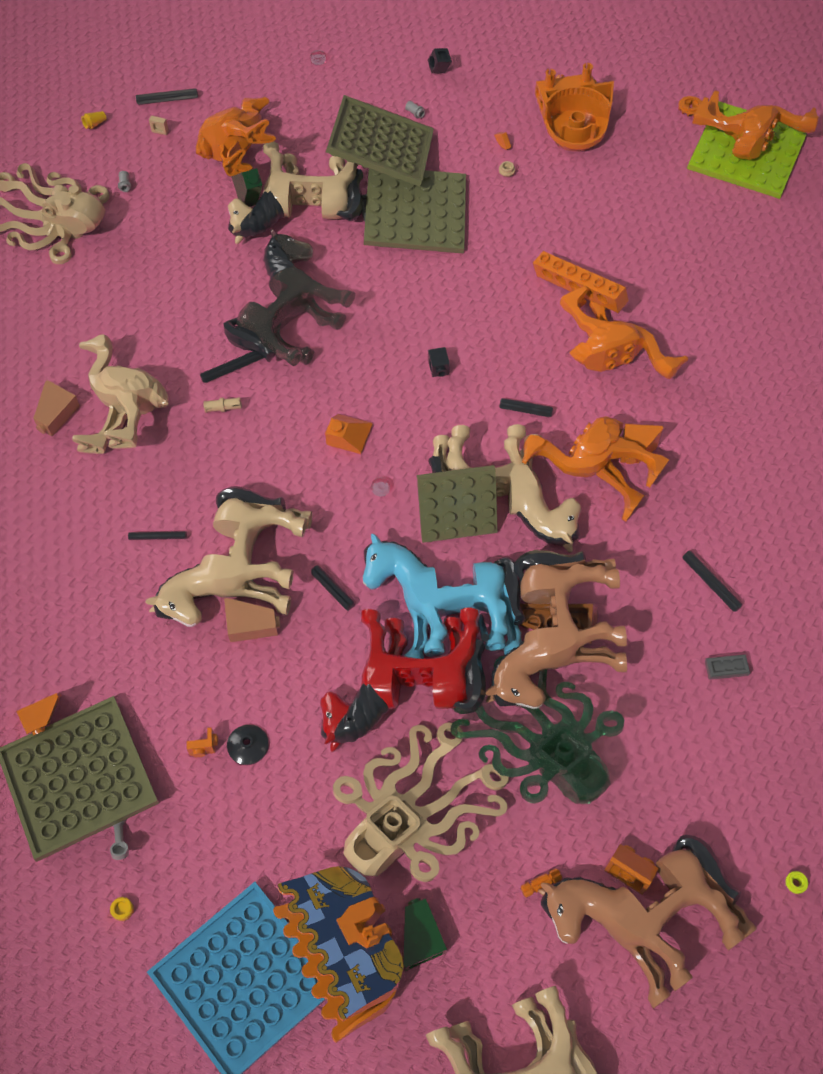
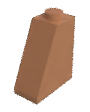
M47 380L33 418L37 425V430L42 434L47 433L53 436L80 406L76 395Z
M230 598L224 599L230 643L278 636L277 628H281L279 616L275 617L274 609Z

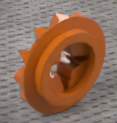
M694 96L683 97L679 101L678 110L682 111V114L686 113L687 116L692 115L694 117L702 101Z

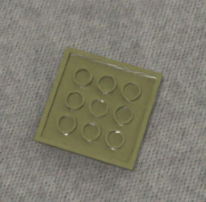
M494 465L417 475L422 543L497 533L496 469Z

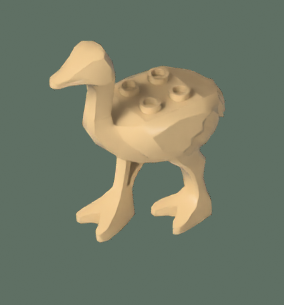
M104 334L98 335L86 342H80L79 347L81 349L97 354V359L88 374L89 382L99 400L109 407V413L103 429L98 434L73 435L72 441L79 444L77 451L103 454L108 441V446L111 448H136L138 440L137 425L141 414L153 411L155 408H162L168 405L169 397L165 388L156 378L144 370L122 366H108L112 358L113 349L108 336ZM128 419L127 427L122 429L124 422Z

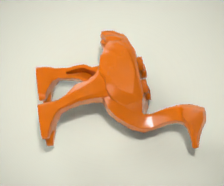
M715 90L710 100L704 97L694 114L692 124L713 126L731 135L736 140L732 154L737 158L752 160L759 157L762 151H766L769 144L768 141H772L775 135L773 129L776 128L778 122L800 132L813 133L818 126L819 117L815 107L810 112L801 116L794 115L779 106L757 105L746 112L727 117L719 110V91Z
M267 97L244 98L241 103V109L232 107L205 119L199 130L195 146L196 154L208 160L212 158L213 160L223 161L222 165L225 173L230 177L251 170L252 165L241 162L251 145L271 143L276 140L273 134L265 132L266 127L269 125V120H262V116L259 113L269 104V99Z
M587 286L563 295L560 300L562 308L573 316L580 329L587 332L589 336L586 343H579L569 352L577 362L589 370L603 372L623 364H628L644 348L654 369L661 376L670 380L676 375L680 367L688 361L687 356L665 357L660 352L654 336L644 328L623 321H608L605 315V310L608 308L590 301L589 306L596 319L587 316L580 309V307L586 304V299L583 297L589 291Z
M604 416L596 418L593 424H587L583 430L584 433L577 437L573 447L568 453L571 455L570 457L566 456L547 439L530 434L523 446L524 456L522 463L527 464L533 457L541 455L548 458L565 474L575 477H592L597 475L624 496L622 520L626 522L644 495L627 485L621 472L612 464L611 459L631 457L646 463L649 469L646 486L649 488L666 466L669 459L644 450L636 442L624 439L620 436L624 428L623 422Z

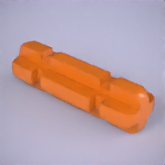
M555 868L549 871V874L545 873L531 880L530 884L527 882L521 885V892L525 897H529L542 888L541 883L552 885V882L555 884L561 881L562 875L560 871Z

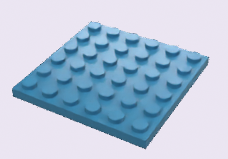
M256 882L252 883L147 971L150 978L221 1074H243L326 1000L325 998L317 999L312 996V987L318 981L314 977L306 978L302 975V968L308 962V959L305 957L297 958L293 955L292 949L299 942L298 939L284 936L283 929L288 922L284 918H276L273 913L275 906Z

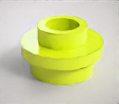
M793 871L787 875L785 883L792 893L801 894L807 890L808 879L803 873ZM794 879L799 881V887L793 884Z

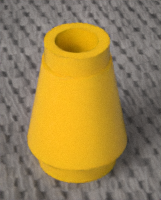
M101 111L85 113L81 120L86 129H92L106 121L107 118L105 113Z

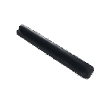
M196 88L140 94L136 95V102L140 105L198 98V92Z
M252 351L200 374L203 383H206L263 359L264 356Z
M688 551L683 555V560L732 611L736 612L742 607V603L692 551Z

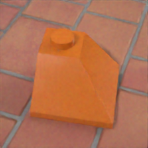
M337 414L331 418L325 432L326 445L361 454L373 423Z
M625 424L622 437L628 441L636 442L644 450L652 453L657 448L663 426ZM631 457L620 458V463L634 464L641 462Z
M60 692L16 711L26 734L32 732L34 736L45 731L44 726L49 724L60 701Z

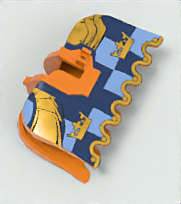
M340 866L326 868L300 878L278 883L279 892L283 895H293L294 900L285 905L276 906L273 909L276 918H287L289 920V923L283 929L284 936L287 938H297L299 941L293 946V955L297 958L305 957L308 959V962L302 968V975L306 978L314 977L317 979L318 982L312 987L311 993L314 998H325L327 1000V1004L322 1007L321 1015L326 1020L335 1019L337 1021V1025L331 1032V1037L336 1043L356 1029L382 1015L392 1004L404 967L401 953L391 938L392 930L390 926L383 923L373 928L380 915L386 911L384 905L374 897L365 877L353 869Z

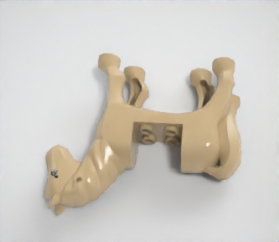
M556 986L549 987L535 994L538 1003L548 1010L553 1033L546 1023V1014L544 1011L537 1009L533 997L526 998L512 1005L516 1015L524 1018L532 1028L536 1039L537 1053L535 1059L527 1067L513 1072L497 1074H598L592 1060L577 1040L576 1022L566 1018L565 1008L559 999V991ZM469 1021L450 1028L443 1027L426 1034L430 1046L439 1048L447 1055L455 1074H486L482 1068L483 1046L481 1039L472 1034Z

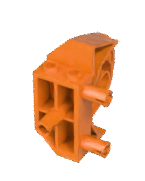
M586 63L583 64L582 74L565 77L561 74L560 78V75L555 77L556 71L554 69H550V74L549 69H547L545 80L536 81L535 96L548 134L559 147L567 151H586L598 144L607 131L613 100L614 81L597 83L596 79H593L592 76L593 65L591 63H587V68Z

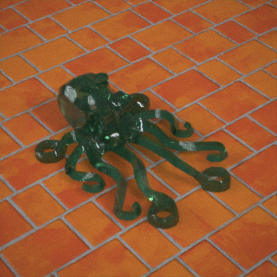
M500 656L496 659L494 663V669L497 662L500 661L504 656ZM547 669L540 671L538 687L543 690L546 697L543 704L558 711L562 715V720L558 724H553L541 709H531L515 705V707L526 709L533 715L542 728V734L533 733L518 722L495 720L485 712L483 705L475 712L492 729L458 732V727L470 725V721L467 719H459L451 725L450 731L458 739L495 738L502 743L506 751L512 756L529 762L528 765L523 767L505 768L501 764L499 748L494 745L483 746L479 750V758L484 763H487L488 758L485 756V753L492 751V765L500 775L518 777L539 769L541 775L528 776L521 782L520 793L527 802L538 803L543 801L548 795V783L552 781L562 791L563 796L574 803L586 805L598 799L611 784L609 770L592 749L591 744L595 743L601 736L612 737L620 734L624 729L625 720L617 711H604L597 717L595 730L588 734L584 733L593 715L594 707L592 700L583 693H563L562 689L564 688L574 690L575 685L573 683L561 682L556 686L555 691L560 698L578 700L583 703V714L580 721L577 722L567 706L552 699L547 694ZM457 707L451 708L458 714H469ZM611 720L617 722V725L614 727L604 725L605 722ZM503 732L518 733L530 743V748L521 750ZM533 786H540L541 788L537 794H531L528 792V789Z

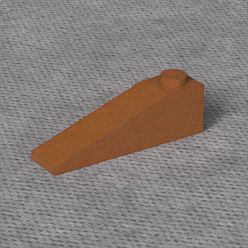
M520 604L522 612L526 617L525 622L520 626L532 630L552 627L550 604ZM568 604L573 622L579 630L597 624L598 610L594 604Z

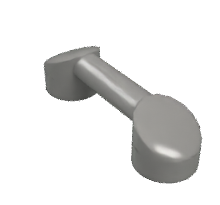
M126 820L112 826L114 827L115 843L112 844L110 852L114 860H122L129 855L128 845L124 842L123 825Z

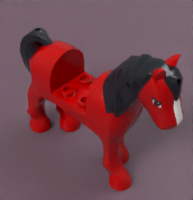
M463 608L460 610V618H445L443 624L447 627V633L451 641L450 653L442 657L424 659L401 656L408 645V638L403 633V620L388 618L385 619V625L383 626L380 623L381 613L374 609L362 610L361 622L370 631V652L362 673L361 687L351 705L344 702L337 693L332 691L327 692L320 701L323 713L321 735L326 739L324 744L331 742V752H334L341 743L355 742L358 738L365 736L381 720L382 715L388 712V709H396L399 703L401 685L407 687L414 685L433 686V700L436 709L457 707L467 713L477 711L484 703L486 696L485 674L481 663L485 644L482 640L477 639L480 612L475 608ZM387 632L391 637V646L388 653L384 648V639Z

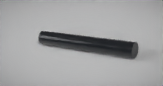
M186 531L128 533L129 540L187 538Z
M480 614L478 621L481 640L486 642L489 640V635L484 617Z

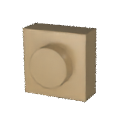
M151 116L149 119L151 131L167 135L169 130L166 119Z

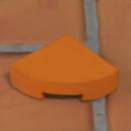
M507 132L494 134L498 144L503 149L511 148Z

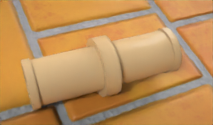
M240 397L204 401L205 413L212 411L226 412V410L242 408Z

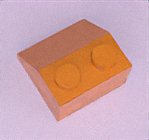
M620 844L604 871L643 895L650 886L658 867L654 866L655 863L649 858H642L637 855L632 847Z

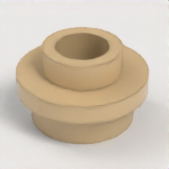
M504 161L499 167V173L506 177L512 176L515 173L513 163Z

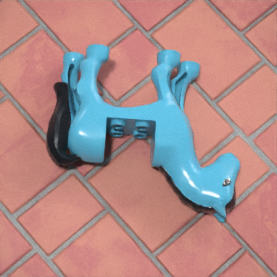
M371 534L372 543L364 549L366 567L363 574V584L369 589L374 590L379 588L392 575H395L399 581L414 626V643L404 656L424 658V654L430 657L442 655L445 652L443 641L447 637V627L443 624L441 617L460 613V610L463 608H475L478 611L490 614L492 626L489 640L485 642L487 650L496 651L504 648V654L506 655L513 648L519 646L522 632L518 626L525 622L526 617L520 607L521 581L514 571L513 565L515 561L513 559L503 557L494 563H473L474 585L464 584L459 587L444 586L437 588L434 567H428L422 563L421 559L406 546L395 541H381L375 534ZM428 624L431 627L430 639H428L427 635ZM507 634V642L505 644L504 636Z

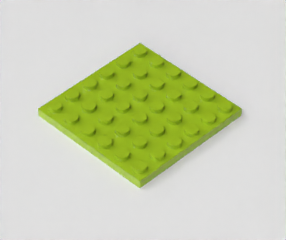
M718 101L720 112L727 117L747 111ZM778 122L776 128L773 129L775 135L772 141H768L769 144L766 151H762L759 157L748 160L737 158L732 154L736 140L731 135L724 133L721 129L706 125L687 169L780 199L807 133L800 132Z

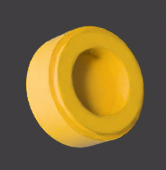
M126 897L115 899L110 906L111 915L118 921L129 919L134 911L132 902Z

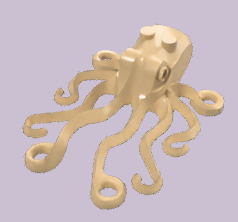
M27 163L20 164L16 173L17 177L23 178L22 171L29 170L33 188L40 194L51 195V197L43 199L35 196L25 183L15 181V178L10 173L1 172L0 191L7 192L12 189H20L30 202L42 206L43 209L39 211L19 209L1 197L0 205L16 216L41 220L43 227L33 228L19 221H10L0 224V232L10 228H17L30 235H47L43 240L29 244L20 233L10 232L6 239L10 246L16 245L11 239L17 237L22 248L36 250L50 244L57 236H60L62 240L51 247L49 255L53 263L64 264L72 257L71 250L67 246L70 237L80 238L84 233L93 231L104 217L105 208L103 203L107 202L110 196L108 189L104 186L96 185L91 187L88 193L82 192L81 185L77 180L68 177L60 178L61 175L59 173L51 172L47 176V183L55 187H42L38 182L34 168ZM54 177L60 178L52 181V178ZM62 184H71L72 186L69 187L68 191ZM97 193H103L100 197L95 196ZM58 252H64V253H65V254H64L63 256H61V257H57V256H56V253H58Z
M444 723L441 725L437 732V739L441 746L428 756L423 767L421 781L405 794H400L396 791L395 784L400 779L415 772L419 765L420 759L416 732L425 734L424 741L426 743L432 739V733L424 725L413 726L409 732L410 762L403 768L388 775L380 790L377 789L374 781V769L378 766H394L400 763V751L393 747L384 748L381 754L383 756L387 753L393 754L395 756L394 759L376 758L365 765L363 772L364 782L374 800L373 802H367L362 798L361 784L355 778L342 776L335 781L333 785V795L341 803H355L361 811L367 814L366 818L346 839L344 845L345 857L364 876H378L405 852L406 856L411 860L410 871L414 878L422 882L432 881L440 869L438 860L430 853L416 852L414 844L418 843L422 847L438 854H458L466 843L465 828H470L473 831V834L470 836L471 841L478 838L479 829L475 823L470 821L460 823L457 828V841L452 846L437 844L430 841L429 838L446 832L453 825L457 817L463 813H475L494 817L501 816L506 813L507 803L498 795H490L487 799L488 802L498 803L500 809L495 810L462 804L451 808L438 824L429 823L427 818L448 806L464 786L477 779H481L483 784L492 790L503 789L508 782L507 770L497 764L484 765L479 771L458 780L438 800L426 806H415L417 798L431 786L437 760L460 744L463 739V731L454 723ZM450 731L456 738L448 739L445 737L444 732ZM495 773L499 775L501 781H493L489 774ZM342 786L350 787L353 793H342L340 788ZM418 864H428L431 870L427 873L422 872Z

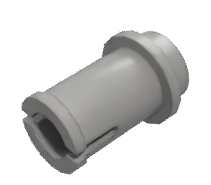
M412 101L406 103L405 109L414 114L415 118H422L425 115V110L422 106H418Z
M121 171L118 174V188L122 192H128L131 188L129 173Z

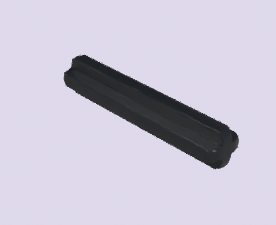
M501 398L499 405L501 409L551 417L553 407L506 398Z
M316 565L312 568L311 574L346 610L349 611L354 607V601L320 566Z

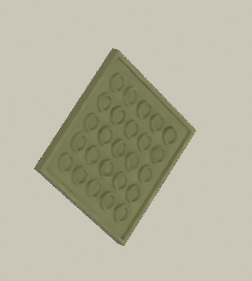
M344 95L326 153L420 187L434 128Z
M369 168L363 245L464 253L466 174L425 170L421 186L419 187Z
M114 696L44 727L45 731L34 736L31 733L0 747V764L36 862L159 804Z

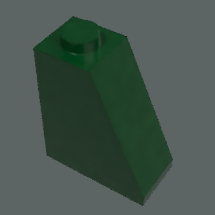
M257 168L232 176L238 199L242 200L248 207L256 205L262 189V182Z
M420 898L413 899L405 907L403 960L405 971L447 953V948L426 898L420 900Z

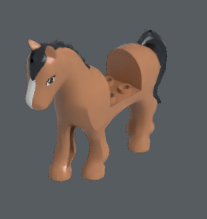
M533 550L521 555L513 566L515 573L521 581L522 600L532 604L550 603L552 627L529 631L526 633L524 641L520 642L518 647L513 648L497 662L495 669L491 673V687L485 693L488 696L486 702L495 701L501 707L520 705L531 709L539 708L545 702L546 697L543 690L536 686L529 676L545 669H558L574 663L597 662L608 664L617 672H627L626 653H614L606 646L599 648L583 647V645L598 639L612 641L617 646H627L625 626L613 627L607 621H603L592 627L579 630L573 622L568 607L571 590L577 584L591 581L605 584L610 589L620 588L619 570L616 569L615 559H593L587 562L583 551L574 555H563L551 551Z
M692 835L680 836L672 852L664 855L656 862L657 871L670 891L660 900V904L658 901H655L647 910L644 909L638 899L627 888L615 889L614 887H606L603 883L582 877H566L554 885L541 883L542 888L538 890L543 896L541 906L552 919L558 938L562 942L574 944L578 941L581 935V922L586 914L600 923L616 942L630 952L648 980V1001L653 1009L671 996V994L664 986L665 972L654 961L650 950L660 955L667 963L671 973L670 985L674 991H677L693 978L685 968V956L682 951L668 944L659 935L661 929L679 910L696 904L708 909L719 923L723 933L722 943L728 951L757 930L754 923L746 916L744 909L736 905L741 892L727 881L712 848L703 839Z

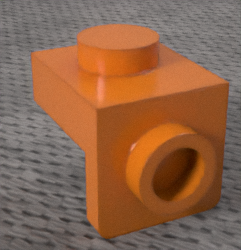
M212 727L207 728L208 739L187 741V751L190 756L204 757L205 754L215 753V746H218V735L213 732Z

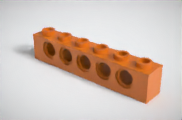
M545 251L533 262L538 277L568 291H574L587 286L589 291L584 298L619 313L629 301L626 287Z

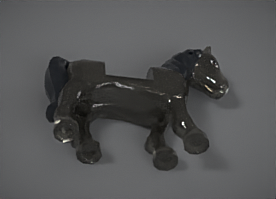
M272 229V238L265 247L263 261L267 274L270 276L269 287L277 299L269 305L268 309L256 302L247 303L241 309L237 318L223 323L224 333L232 345L243 350L260 353L268 362L276 355L278 358L286 360L292 366H296L299 362L307 365L311 362L315 351L308 346L299 348L286 343L280 335L282 328L291 320L308 312L313 316L318 325H330L333 329L339 330L346 320V315L341 312L331 313L324 311L318 306L314 296L322 298L329 304L340 303L348 308L353 303L356 294L351 290L341 291L326 287L313 280L304 270L295 267L293 263L308 261L313 257L312 246L288 235L277 234Z

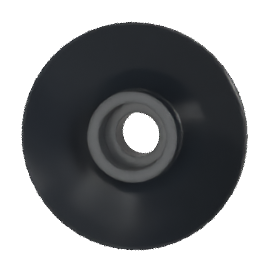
M243 725L236 728L230 734L227 741V751L230 757L241 765H252L259 762L266 755L269 746L266 733L255 725ZM247 739L251 741L249 745L243 744Z

